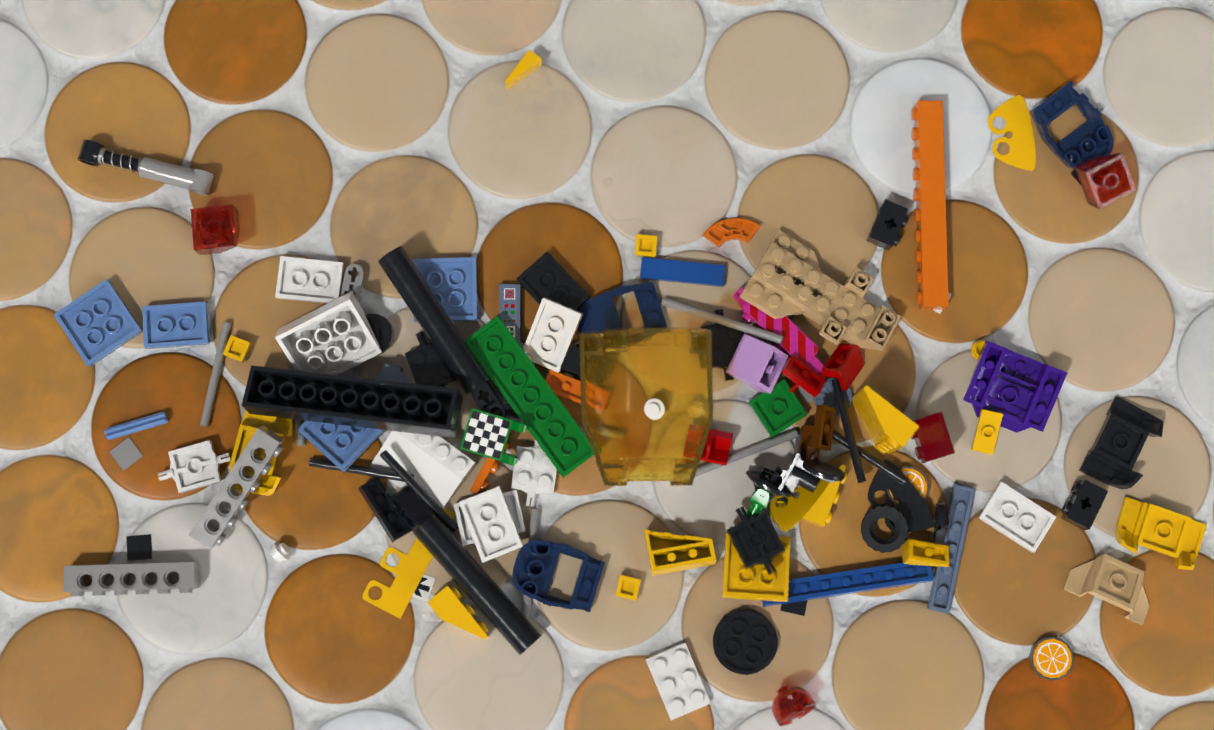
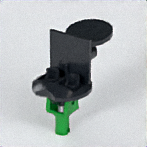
M802 443L788 470L783 469L782 471L778 466L775 471L763 466H749L746 474L753 482L755 491L749 499L751 504L746 513L748 517L758 516L763 508H767L772 495L791 497L795 493L794 489L797 485L813 493L820 479L833 483L844 480L846 475L841 469L826 462L813 459L803 460L801 452L805 444Z

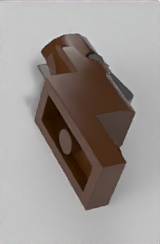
M817 405L814 426H801L800 437L795 440V455L802 443L805 444L801 452L803 460H819L820 450L831 451L836 416L835 408Z

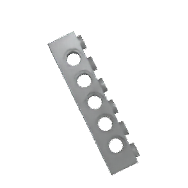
M261 426L256 430L190 532V537L210 550L216 545H221L226 537L224 532L227 527L232 528L238 519L235 515L239 510L243 511L249 502L247 499L250 492L254 493L261 483L258 481L262 474L266 475L272 467L270 461L273 457L277 458L284 447L281 445L284 441L283 438L265 426ZM258 448H263L265 450V458H261L258 456ZM246 466H251L254 469V476L247 474ZM235 484H240L242 486V493H237L235 491ZM224 501L230 503L231 511L224 509ZM212 519L219 522V529L212 526Z
M199 562L64 566L63 592H71V596H84V592H92V596L106 595V591H114V595H128V590H136V594H149V590L156 589L157 594L171 593V589H179V593H192V588H199ZM174 572H177L179 575V581L176 584H173L171 581V575ZM131 573L136 577L133 585L128 583V576ZM152 573H155L158 577L155 584H151L149 581ZM109 574H112L114 577V582L111 586L106 583V578ZM87 575L92 577V584L90 586L85 584Z

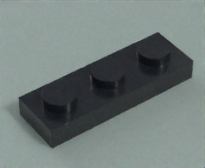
M378 477L358 488L392 543L411 532L410 528L391 508L388 501L391 496Z

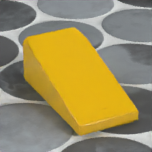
M531 50L527 51L506 78L505 88L507 90L538 69L542 65V59Z
M908 539L903 544V563L949 567V546Z

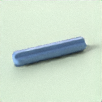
M159 412L106 428L104 433L106 438L111 440L168 422V418L165 412Z

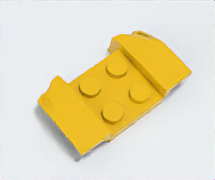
M245 410L244 418L237 434L229 470L231 471L259 427L265 426L281 438L283 435L291 437L292 419L249 414ZM258 448V456L261 458H265V450L263 448ZM273 457L270 461L272 467L266 475H261L258 480L261 483L252 494L270 496L274 493L281 479L280 477L273 476L276 457ZM246 466L247 474L254 476V469L251 466ZM240 484L234 485L235 490L243 491Z
M1124 497L1116 523L1115 540L1135 554H1137L1139 545L1173 557L1172 565L1178 569L1194 570L1207 525L1171 510Z

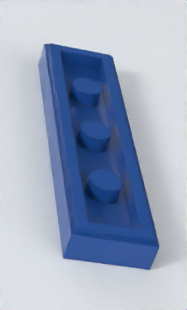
M642 257L640 279L716 287L724 286L725 265Z

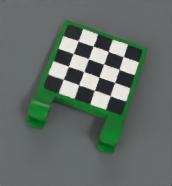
M472 408L460 449L514 466L517 463L518 457L504 453L510 430L513 429L524 433L528 425L524 422Z

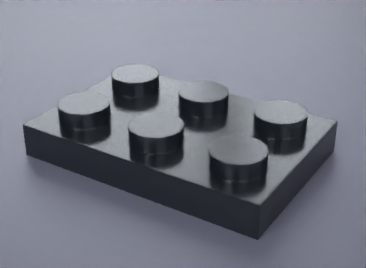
M548 251L516 278L517 282L539 305L542 298L545 297L577 310L590 298Z

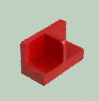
M840 343L821 369L823 377L838 378L844 391L848 390L864 367V360L859 345Z
M793 354L786 360L781 373L793 381L789 389L791 393L800 386L813 397H816L826 381L825 378Z
M691 425L685 457L726 466L733 433Z

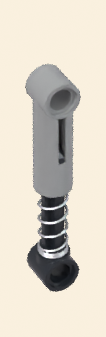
M83 140L77 159L82 163L96 167L100 164H110L113 168L129 169L132 173L138 172L140 177L185 188L208 196L214 178L212 173L200 169L193 170L148 157L135 159L133 156H124L123 153L120 155L114 151L109 152L102 144L91 140Z

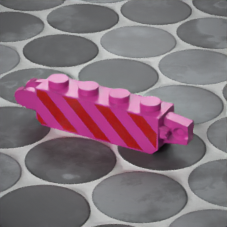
M739 288L733 295V298L741 308L742 319L749 325L752 323L757 328L784 336L781 344L771 341L773 343L772 346L787 354L788 358L793 354L815 372L821 374V369L824 365L815 357L818 353V346L788 317L784 316L783 318L774 319L740 298L739 296L744 288Z

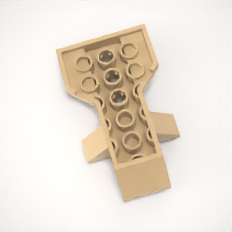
M780 230L774 236L739 296L774 319L793 314L807 316L821 325L819 335L838 345L842 338L850 344L859 345V348L879 351L884 350L901 318L900 315L887 307L882 306L879 308L862 298L871 285L873 277L856 267L845 284L841 285L821 272L813 250Z

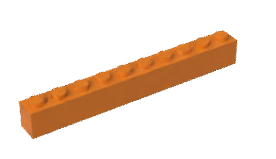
M917 101L915 106L911 108V120H914L911 138L915 140V148L912 149V160H915L912 178L913 181H916V188L913 190V201H916L917 209H914L913 214L914 221H917L914 241L918 242V250H915V263H918V271L915 272V282L919 283V291L916 292V304H919V310H945L949 306L943 101Z

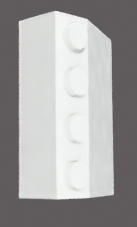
M352 291L279 328L275 336L290 363L297 371L339 375L382 353L365 313Z
M392 431L370 466L376 469L394 471L380 457V454L387 450L409 474L414 475V480L444 509L477 464L440 436ZM391 480L401 489L404 486H408L405 482Z

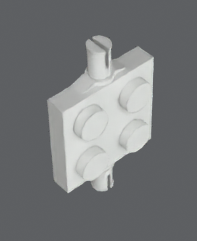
M211 440L169 451L170 470L158 472V476H161L159 477L160 481L173 478L176 482L178 493L222 482L219 464L231 461V455L228 452L217 456Z
M536 440L532 447H516L515 455L518 457V460L513 468L511 489L522 490L527 493L525 506L530 504V507H534L536 494L545 493L553 495L557 471Z

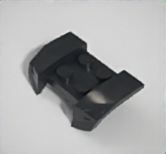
M1115 396L1106 413L1108 415L1091 451L1087 452L1079 471L1109 486L1129 489L1143 476L1138 472L1132 471V468L1148 436L1162 437L1163 421Z

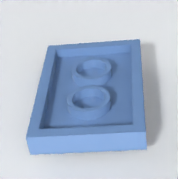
M206 301L142 306L145 349L210 344L208 303Z

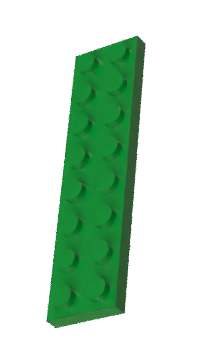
M499 316L465 339L489 377L521 421L527 423V429L563 478L598 453Z

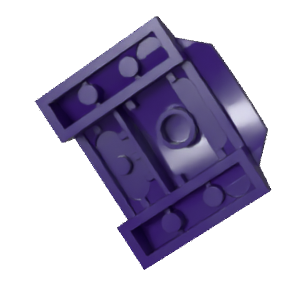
M985 341L963 400L972 404L978 418L981 408L1003 413L1000 425L1003 428L1018 433L1032 427L1043 432L1067 372L992 342Z

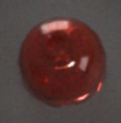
M786 685L777 691L778 696L773 700L772 712L778 725L783 727L791 724V720L797 717L801 719L816 707V702L804 688L797 686L789 688Z

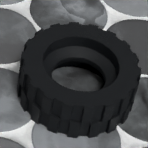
M875 506L866 513L862 520V538L866 545L874 551L890 553L898 550L908 537L909 527L907 519L899 509L893 506ZM881 518H888L895 524V533L889 539H881L874 532V525Z

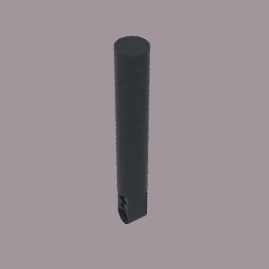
M402 246L397 247L384 255L378 263L466 395L471 394L482 411L491 413L493 408L498 407L502 411V417L506 418V408L488 383L491 378ZM482 390L484 392H489V395L487 396L489 401H486L485 399H480V397L482 396Z
M404 486L388 499L391 508L519 655L542 636L436 514L429 509L409 486Z

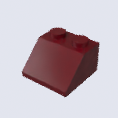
M942 412L913 421L919 428L912 435L911 439L915 440L917 446L915 454L918 460L921 459L922 464L955 453Z

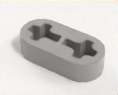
M352 264L346 268L341 289V296H343L346 292L349 293L351 291V286H354L353 292L356 294L358 302L361 298L365 279V272L360 265ZM357 269L360 276H356L355 283H353V277L350 275V272H354Z

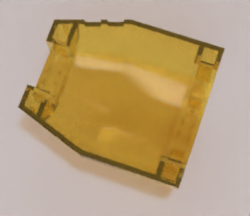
M638 327L602 329L580 333L581 421L595 454L596 463L604 485L627 486L629 481H670V486L692 485L713 421L712 331L684 327ZM652 398L660 399L665 405V414L657 420L648 418L644 412L645 403Z

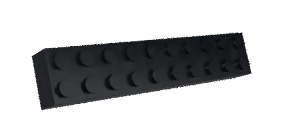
M251 365L241 406L249 414L455 438L463 396L456 388Z

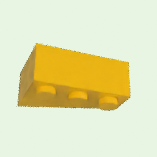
M644 529L652 576L716 564L713 540L710 538L675 535Z

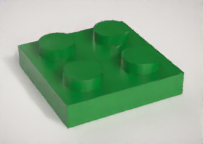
M785 379L774 386L771 394L763 392L748 402L771 438L808 415L794 393L789 391L790 387Z

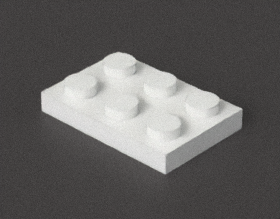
M280 256L275 298L328 304L341 295L344 263Z
M542 298L523 348L529 359L555 372H561L583 313L548 298Z
M1000 482L978 516V519L1031 553H1035L1056 516L1008 485Z
M500 486L459 502L482 563L523 547Z
M517 490L502 493L518 534L526 532ZM455 503L454 508L462 545L475 544L460 504Z
M686 643L645 659L670 720L711 704Z

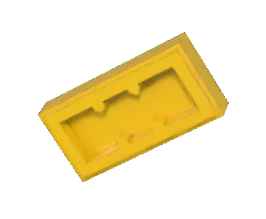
M981 408L971 450L993 455L1003 413Z

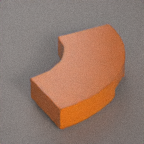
M745 218L726 219L710 226L702 236L718 248L731 240H741L749 243L761 225Z

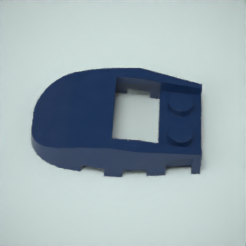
M1070 81L1029 112L1041 139L1059 160L1073 170L1087 171L1096 167L1110 155L1114 141L1108 125H1105L1100 117L1102 115L1101 112L1090 104L1089 99L1084 93L1079 94L1072 87L1074 83ZM1076 104L1087 121L1056 144L1047 132L1046 126Z
M654 282L626 285L607 291L586 301L578 311L583 313L579 323L582 339L587 347L597 352H610L622 348L628 349L651 339L653 335L659 332L668 331ZM634 292L646 331L625 337L613 297Z
M533 540L526 543L518 552L512 578L518 591L545 605L590 612L605 562L598 561L590 557L589 554L564 543ZM560 553L582 560L570 601L547 595Z

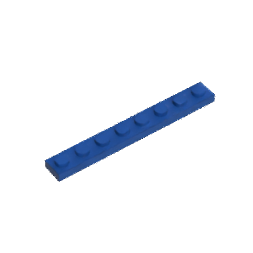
M904 563L789 580L788 602L762 600V605L767 607L932 582L934 578L931 566Z

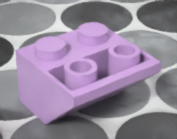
M744 334L726 373L755 391L771 394L788 355L770 344Z

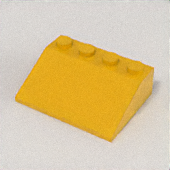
M867 385L852 396L854 407L870 440L875 444L874 448L882 454H885V452L890 454L903 448L919 428L916 423Z

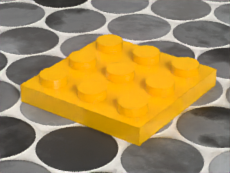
M726 533L722 598L788 602L790 537L779 536L785 552L771 560L777 572L768 575L764 564L756 565L746 570L728 533Z

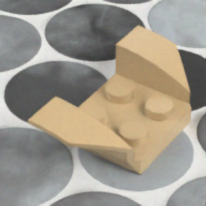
M1103 554L1090 562L1071 569L1063 587V590L1079 597L1089 593L1126 610L1124 618L1140 625L1144 624L1150 607L1143 587L1144 571L1107 554Z

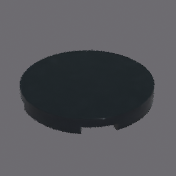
M740 609L730 612L719 621L714 630V653L718 661L731 672L741 675L757 673L772 662L777 651L778 639L776 631L769 619L757 611Z

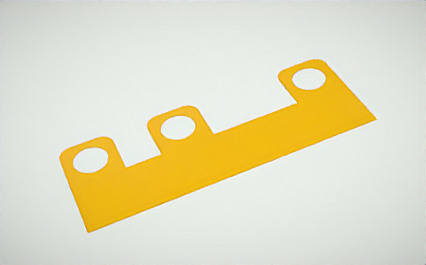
M444 508L443 510L453 520L456 513ZM417 538L408 555L393 547L387 548L380 560V566L397 576L390 588L376 580H371L363 592V599L401 619L433 556ZM391 553L397 554L400 559L399 564L395 567H390L386 563V557ZM373 586H378L382 590V596L378 600H372L368 595L369 589Z

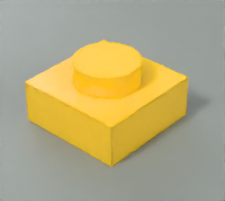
M637 234L634 256L655 258L657 236Z
M230 335L223 355L244 363L252 343Z
M620 575L615 596L636 601L641 580Z

